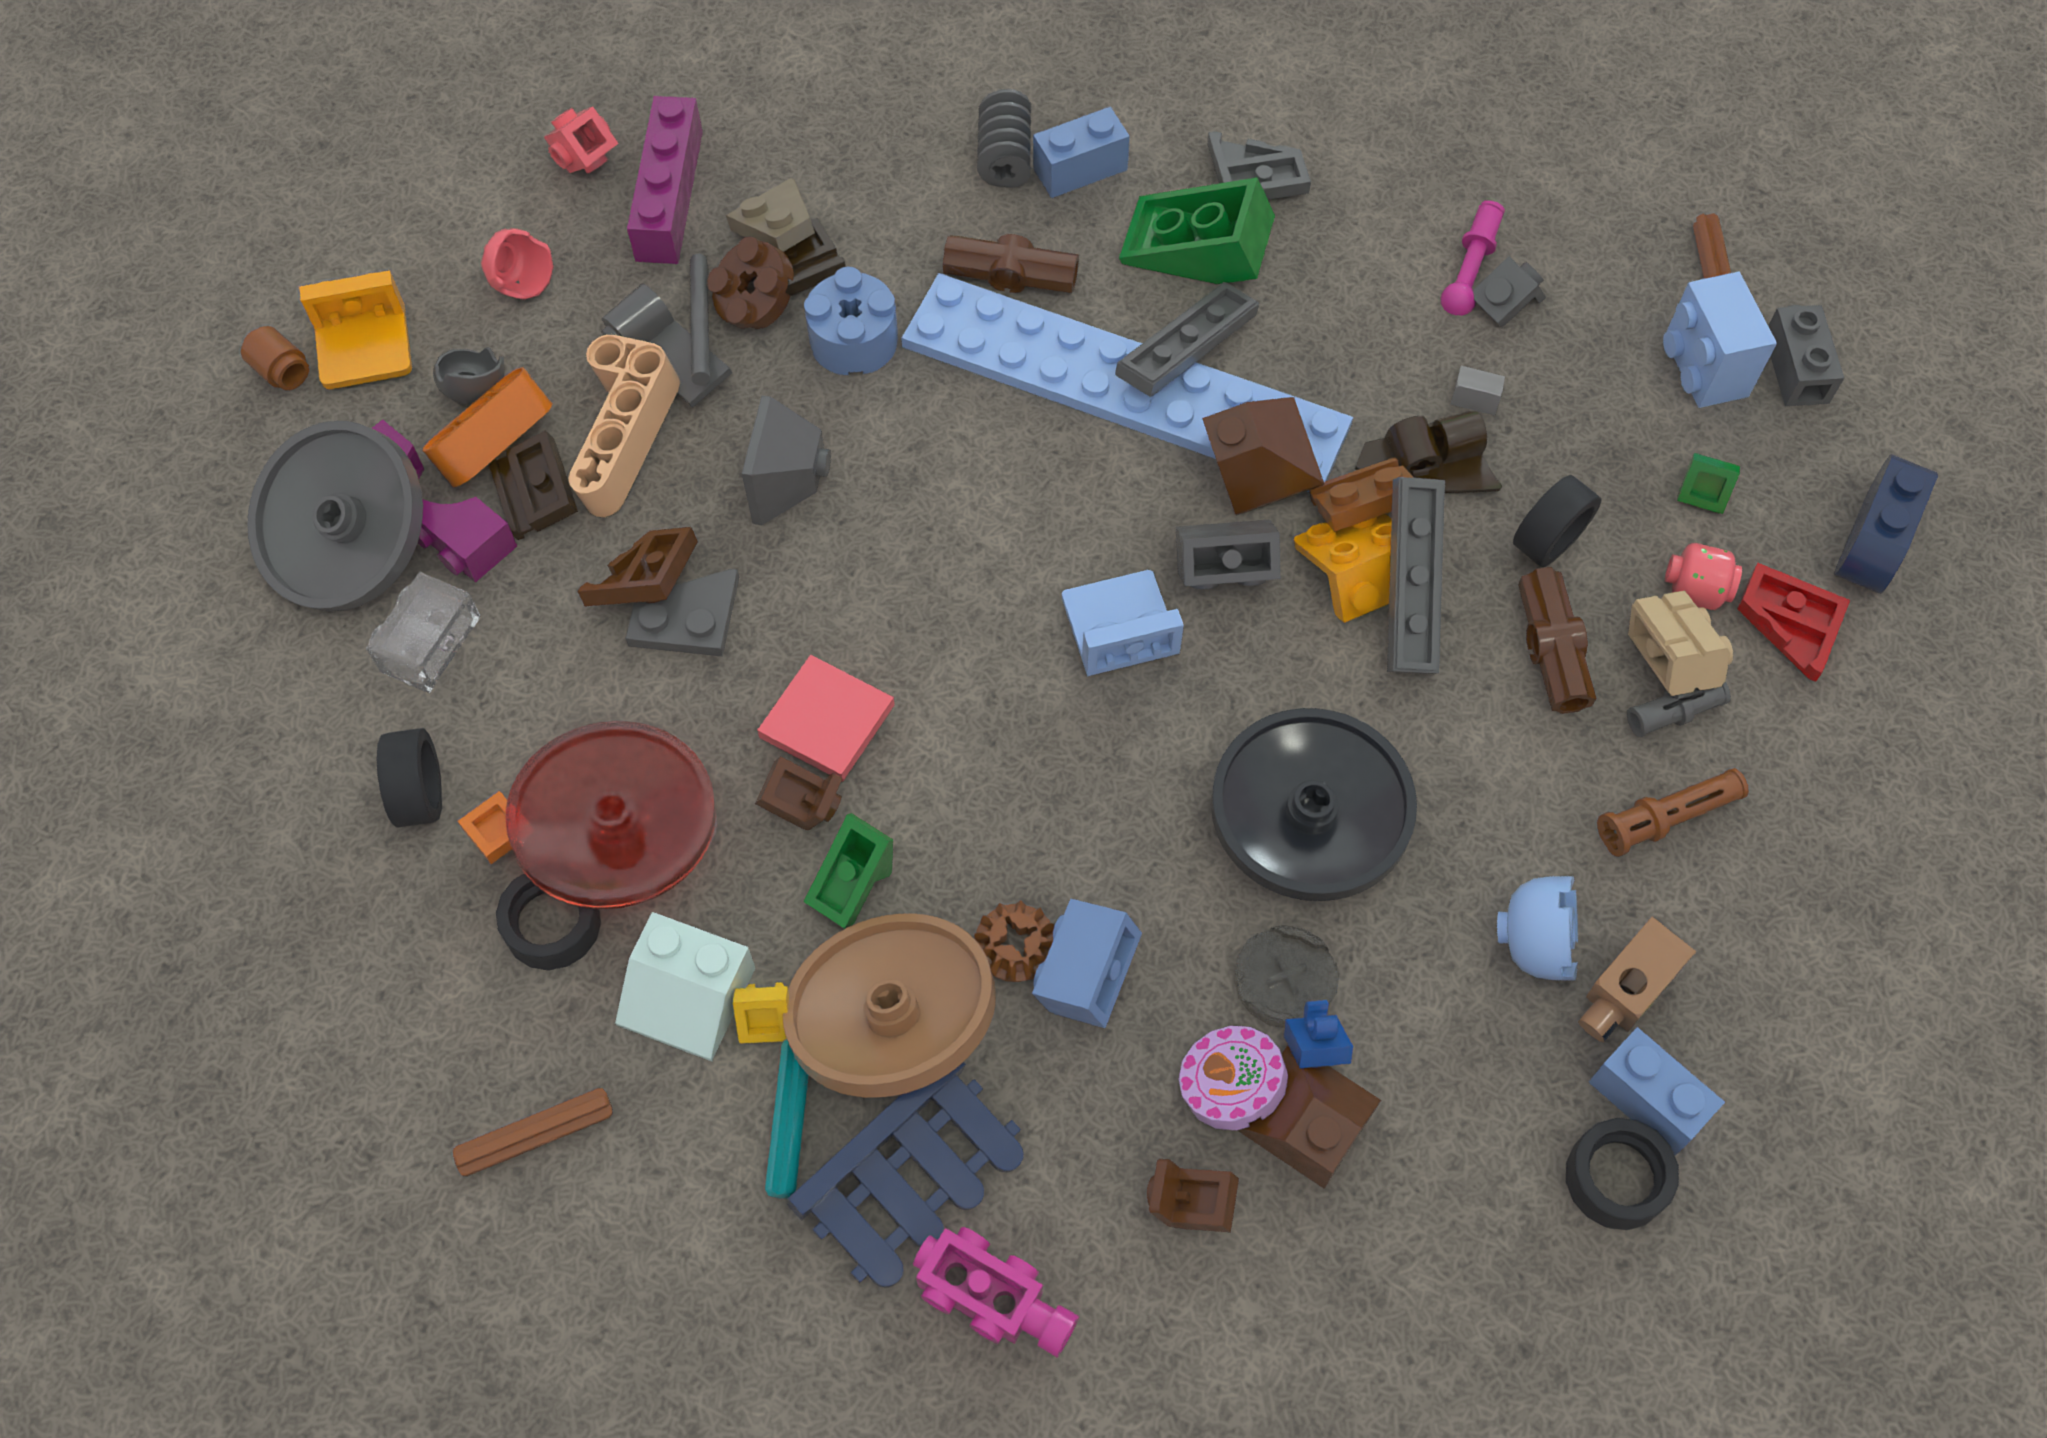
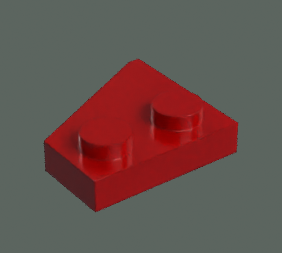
M1757 563L1748 580L1737 610L1808 679L1816 682L1823 673L1850 600Z

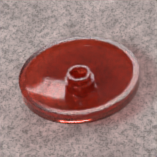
M608 721L588 724L568 731L548 742L522 767L511 787L506 805L507 835L514 856L526 876L537 887L552 897L568 904L592 909H615L634 906L652 900L674 888L701 861L712 839L716 818L712 783L706 768L695 752L680 739L662 729L630 721Z

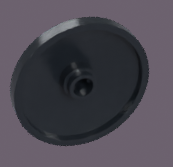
M1299 708L1266 716L1247 727L1232 741L1224 752L1216 770L1211 795V812L1216 834L1222 847L1234 864L1253 881L1270 891L1286 897L1306 901H1331L1347 898L1373 887L1383 880L1399 863L1414 831L1417 816V796L1411 773L1396 748L1377 730L1357 718L1344 713L1320 708Z

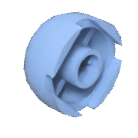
M1550 876L1532 879L1520 885L1511 895L1508 912H1498V942L1508 943L1512 960L1522 971L1536 978L1576 980L1577 962L1572 963L1571 949H1575V941L1578 942L1576 890H1571L1574 884V876Z

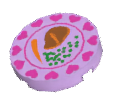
M1228 1026L1211 1031L1195 1042L1182 1060L1179 1074L1182 1097L1197 1119L1215 1129L1239 1130L1249 1127L1248 1122L1255 1121L1260 1116L1263 1120L1272 1114L1285 1095L1288 1080L1286 1066L1280 1049L1268 1035L1251 1027Z

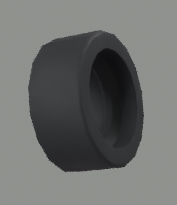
M1573 475L1562 478L1528 512L1514 535L1513 545L1539 566H1548L1565 552L1587 528L1596 515L1602 498Z
M424 728L382 734L377 744V777L384 809L390 822L397 828L436 822L439 820L442 811V788L439 761L430 734Z
M554 866L530 869L512 880L501 894L496 910L498 932L514 957L530 968L548 971L568 967L584 957L596 942L601 926L599 905L583 878L569 869ZM554 891L563 892L572 897L578 905L579 919L568 935L557 942L543 945L531 943L523 937L519 928V917L529 901L541 894Z
M1613 1118L1598 1122L1574 1144L1566 1161V1185L1573 1202L1587 1218L1606 1228L1630 1230L1647 1225L1671 1204L1679 1186V1165L1671 1146L1657 1130L1638 1120ZM1614 1142L1623 1143L1637 1150L1647 1160L1654 1175V1185L1645 1200L1630 1206L1619 1205L1606 1198L1594 1185L1590 1174V1161L1600 1147Z

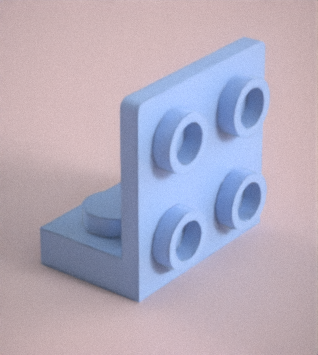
M1145 570L1067 589L1062 592V602L1087 676L1180 654L1184 625L1178 609L1166 610L1153 571Z

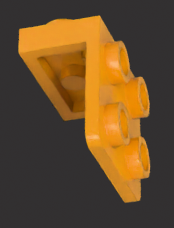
M390 270L299 287L301 303L315 329L319 379L324 388L336 389L405 376L411 372L412 362L405 304Z
M1386 514L1335 532L1328 523L1315 524L1306 532L1294 538L1295 549L1328 575L1334 613L1343 623L1389 604L1392 518Z

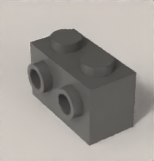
M1270 520L1176 527L1177 570L1185 586H1190L1194 589H1211L1218 587L1219 584L1236 582L1240 585L1253 586L1264 584L1266 580L1281 579L1280 532Z

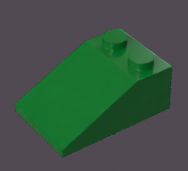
M1258 177L1139 196L1119 259L1123 265L1213 284L1257 279L1275 214Z

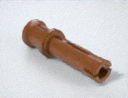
M1736 768L1725 771L1723 774L1691 785L1658 800L1651 797H1643L1635 801L1634 807L1617 814L1606 812L1600 815L1597 820L1599 836L1612 855L1617 857L1623 856L1629 852L1630 847L1648 839L1656 842L1665 838L1666 834L1669 833L1670 827L1701 816L1735 800L1746 798L1749 793L1748 784L1744 775ZM1709 794L1708 797H1705V798H1703V799H1701V800H1698V801H1696V802H1693V803H1691V804L1686 805L1687 803H1689V802H1691V801H1694V800H1696V799H1699V798L1704 797V796H1706V795Z

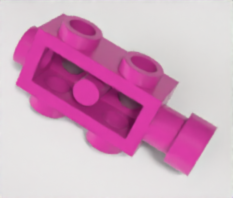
M961 1227L958 1234L945 1228L938 1240L932 1236L927 1237L913 1262V1266L920 1269L916 1280L918 1287L924 1290L921 1298L925 1302L945 1314H950L953 1308L973 1319L969 1326L975 1332L994 1343L999 1344L1002 1337L1015 1344L1023 1330L1039 1340L1038 1347L1057 1358L1059 1357L1072 1335L1080 1316L1061 1305H1058L1055 1309L1040 1300L1043 1295V1285L1035 1281L1039 1272L1033 1266L1013 1255H1009L1006 1262L999 1260L986 1252L990 1243L966 1227ZM953 1267H961L967 1273L966 1280L960 1285H952L946 1280L947 1272ZM1001 1295L1012 1297L1015 1301L1014 1309L1007 1314L997 1312L993 1306L996 1298Z

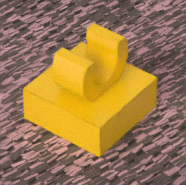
M782 982L776 983L775 987L756 988L755 984H748L746 988L734 990L733 1008L739 1044L781 1042L787 1039L783 1026V1014L788 1013V986H784Z

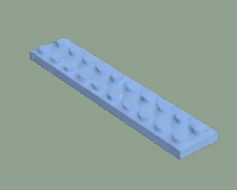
M938 273L902 336L903 348L1215 459L1216 457L1202 418L1245 402L1294 397L1197 362L1152 397H1149L1115 375L1117 362L1142 343ZM1294 397L1323 481L1325 482L1328 480L1350 430L1353 417Z

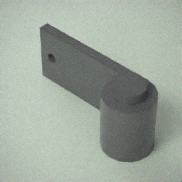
M643 283L602 317V321L606 326L601 330L603 336L617 335L659 345L664 350L679 376L680 386L677 395L692 408L732 374L730 367L709 350L710 381L702 386L692 382L691 334L674 320L663 301L651 288Z

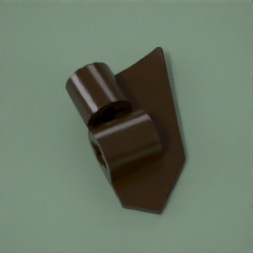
M1475 410L1436 419L1431 423H1428L1424 416H1412L1403 419L1391 426L1384 438L1365 442L1355 466V470H1359L1395 457L1398 460L1399 467L1403 465L1414 478L1445 480V493L1500 491L1502 488V484L1495 477L1483 456L1487 446V430L1481 414Z

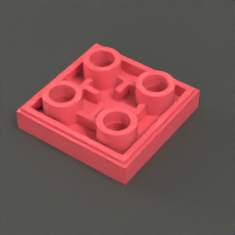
M810 654L758 728V735L760 739L829 775L834 773L842 777L843 782L894 707V697Z

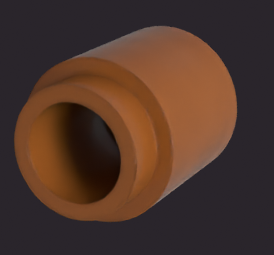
M260 327L251 331L245 337L241 347L242 359L270 385L282 388L283 390H293L306 380L309 373V365L306 362L305 355L274 327Z

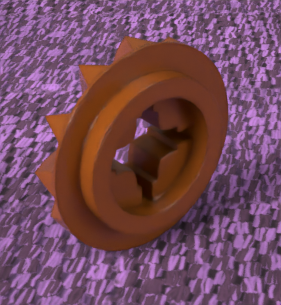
M1021 900L1016 904L1009 905L999 903L995 910L991 911L988 915L982 916L981 922L974 934V939L983 949L994 977L1009 982H1023L1033 979L1039 965L1045 962L1053 943L1054 923H1051L1044 915L1041 907L1035 909L1025 905ZM1007 924H1010L1012 929H1015L1019 935L1026 933L1030 935L1024 939L1025 957L1022 958L1020 952L1016 951L1013 945H1001V943L1007 940Z

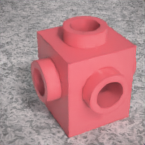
M593 106L578 113H575L573 108L566 110L551 121L555 129L544 137L550 145L548 150L557 165L563 169L566 168L570 173L584 169L587 174L591 173L608 160L605 153L619 144L612 135L606 121L596 112Z

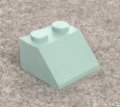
M652 912L628 961L615 1024L712 1061L734 1015V990L746 988L755 970L749 948Z

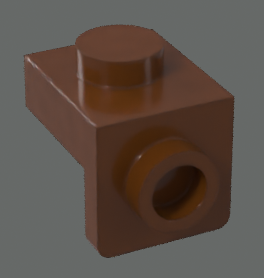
M780 756L774 761L755 804L809 831L823 820L829 822L834 816L842 798L841 795L836 793L842 777L832 773L826 779H823Z
M1158 1159L1155 1175L1150 1178L1147 1186L1149 1211L1168 1227L1231 1233L1239 1178L1230 1171L1184 1169L1178 1167L1170 1159Z

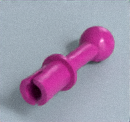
M1486 200L1479 205L1470 231L1463 235L1462 245L1467 249L1456 282L1444 289L1440 299L1442 307L1450 314L1466 315L1475 307L1476 301L1474 300L1472 287L1484 255L1493 254L1496 250L1497 243L1495 238L1505 212V208L1495 201Z

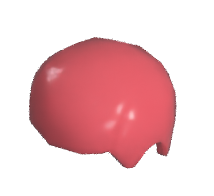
M511 228L496 232L485 245L481 267L488 284L501 294L525 300L539 296L549 285L553 271L551 250L546 243L535 239L527 231Z

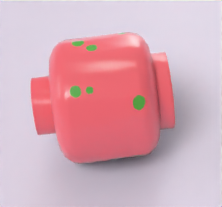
M1691 543L1686 546L1681 556L1672 554L1667 566L1665 582L1673 584L1672 593L1685 591L1697 607L1717 610L1725 601L1731 603L1734 600L1742 576V566L1736 565L1735 556L1730 551Z

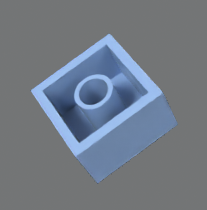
M1740 271L1688 282L1663 337L1664 350L1667 356L1675 359L1681 371L1683 389L1686 393L1692 394L1698 408L1749 397L1777 344Z

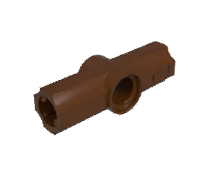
M1017 234L1003 235L997 239V242L955 235L947 237L943 258L944 274L988 280L994 289L1005 291V288L1010 289V293H1019L1025 289V286L1072 293L1075 289L1079 254L1034 248L1028 239Z
M1552 567L1537 568L1533 572L1521 576L1518 583L1528 620L1526 644L1528 650L1533 649L1534 654L1529 655L1533 664L1540 665L1551 710L1560 712V714L1579 712L1593 706L1597 699L1585 659L1588 647L1586 627L1581 617L1573 616L1562 573L1553 570Z

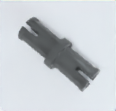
M1725 681L1721 687L1701 691L1697 687L1691 693L1671 696L1665 690L1660 698L1639 706L1630 707L1627 710V720L1633 733L1638 737H1643L1652 731L1673 723L1681 726L1692 722L1696 714L1728 704L1731 700L1730 689Z

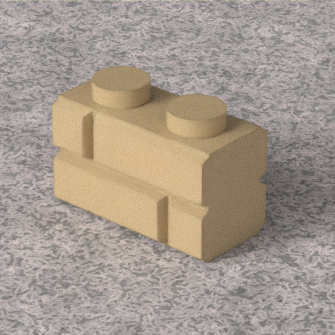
M1685 591L1664 594L1661 599L1658 596L1636 599L1634 604H1632L1628 635L1671 696L1691 693L1697 687L1701 691L1722 686L1726 680L1728 665L1733 661V649L1729 639L1726 636H1719L1711 626L1709 613L1704 607L1698 608Z

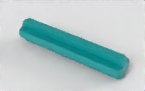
M787 1039L782 1042L765 1183V1190L768 1196L782 1199L789 1198L796 1191L809 1077L796 1060Z

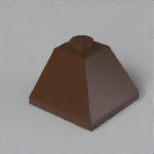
M1294 397L1245 402L1202 418L1235 515L1247 513L1324 485Z
M1287 1045L1282 1053L1288 1074L1284 1097L1272 1114L1263 1120L1260 1116L1255 1121L1248 1122L1249 1127L1237 1131L1325 1189L1381 1100L1330 1066L1299 1068Z

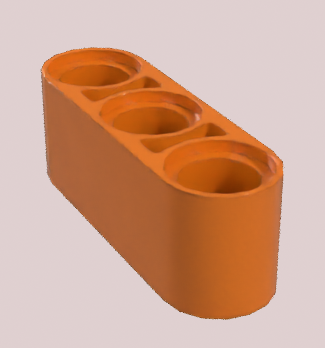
M520 367L503 377L430 439L422 451L453 488L458 487L478 474L551 409L553 404L525 368Z

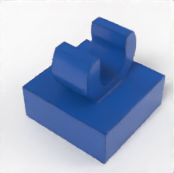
M1327 1000L1306 1002L1304 1018L1286 1019L1284 1038L1299 1068L1351 1064L1353 1045L1337 1015L1327 1016L1329 1006Z

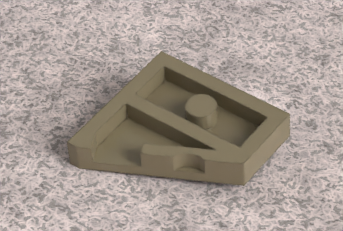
M789 178L760 196L744 200L739 208L726 215L731 231L744 237L750 236L760 241L768 242L783 252L814 234L810 216L793 178Z

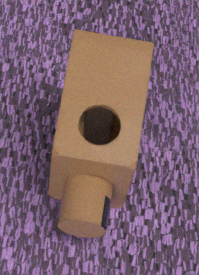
M1651 917L1589 991L1586 998L1593 1005L1579 1019L1580 1026L1600 1042H1605L1619 1025L1629 1032L1681 972L1696 951L1654 917ZM1620 986L1630 989L1633 995L1625 993Z

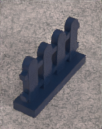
M964 1062L936 1082L921 1089L901 1094L788 1198L787 1205L801 1221L810 1213L818 1219L819 1223L812 1231L821 1241L830 1233L858 1264L851 1271V1275L859 1283L868 1276L880 1287L895 1285L903 1274L902 1261L894 1252L896 1248L908 1237L919 1247L922 1246L928 1236L938 1240L944 1231V1226L934 1212L948 1199L957 1208L962 1210H971L977 1207L983 1199L984 1187L974 1174L987 1162L1000 1172H1011L1023 1160L1022 1146L1014 1138L1021 1129L1013 1120L1004 1127L976 1097L983 1088L975 1079L967 1086L958 1076L966 1065ZM933 1101L941 1110L926 1122L919 1112L928 1103ZM950 1120L978 1150L965 1164L937 1134ZM893 1137L901 1147L886 1160L878 1150ZM910 1158L918 1164L939 1188L925 1202L897 1172ZM853 1175L860 1185L845 1198L837 1188ZM870 1195L899 1226L885 1240L879 1236L856 1210Z

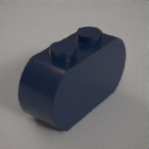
M1890 454L1866 494L1834 570V575L1879 594L1883 593L1909 550L1938 478V473Z

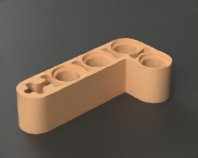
M617 335L598 337L587 349V361L604 388L609 392V395L569 475L570 486L587 510L597 517L613 515L624 504L680 386L679 376L666 353L659 345Z

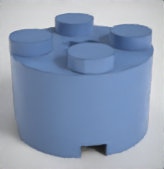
M843 267L835 275L817 284L805 300L804 309L813 356L827 370L840 375H849L848 372L863 371V374H867L880 369L893 357L898 339L895 299L889 288L877 278L860 273L854 267Z

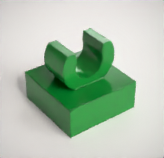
M1694 453L1680 486L1677 501L1723 514L1740 475V466Z

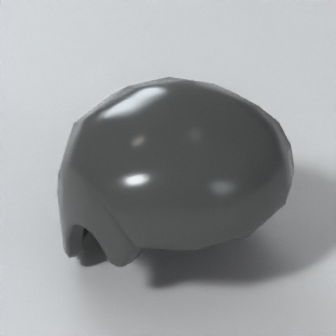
M489 347L484 348L480 353L470 349H451L440 355L434 365L433 377L435 384L440 392L459 404L471 405L504 377V356H499L497 360L492 349Z

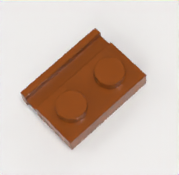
M1394 457L1325 481L1323 486L1311 489L1309 493L1313 506L1317 505L1318 512L1335 532L1392 512L1393 479L1398 477H1414L1403 465L1399 467L1398 460Z

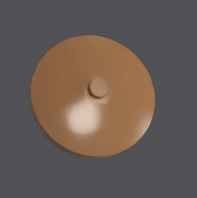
M923 914L880 916L859 922L842 930L822 943L808 956L797 970L788 987V1013L783 1014V1026L789 1045L799 1065L811 1078L826 1088L838 1093L865 1098L905 1094L921 1089L948 1075L961 1065L978 1047L994 1015L996 1004L995 982L983 949L968 932L959 926L938 917Z

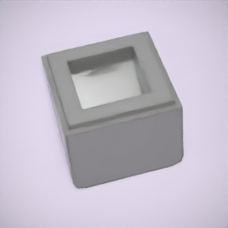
M1461 366L1450 405L1495 415L1501 399L1505 376Z

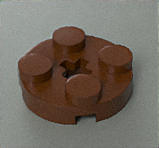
M754 237L743 238L738 245L733 247L723 257L718 267L712 269L708 275L707 286L712 292V300L717 313L724 321L741 329L751 327L758 330L771 325L781 316L788 305L791 295L787 294L786 290L788 279L793 281V268L787 255L779 248ZM757 276V278L753 282L755 290L752 293H750L747 291L748 285L750 281Z

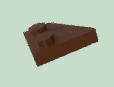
M692 527L651 530L633 544L630 550L620 554L608 564L612 575L601 584L586 582L579 588L577 592L584 606L634 602L656 603L661 600H667L698 543Z

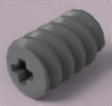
M997 90L988 94L979 105L977 171L984 181L993 186L1015 188L1025 184L1030 177L1031 102L1026 95L1017 90Z

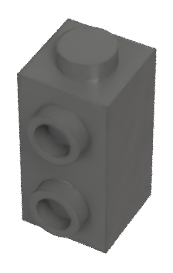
M1790 305L1777 308L1768 327L1777 342L1771 354V360L1785 406L1830 404L1844 380V375L1822 305Z

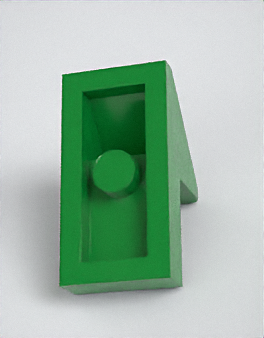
M847 814L803 902L844 929L852 926L874 883L889 877L892 873L893 839L854 814Z

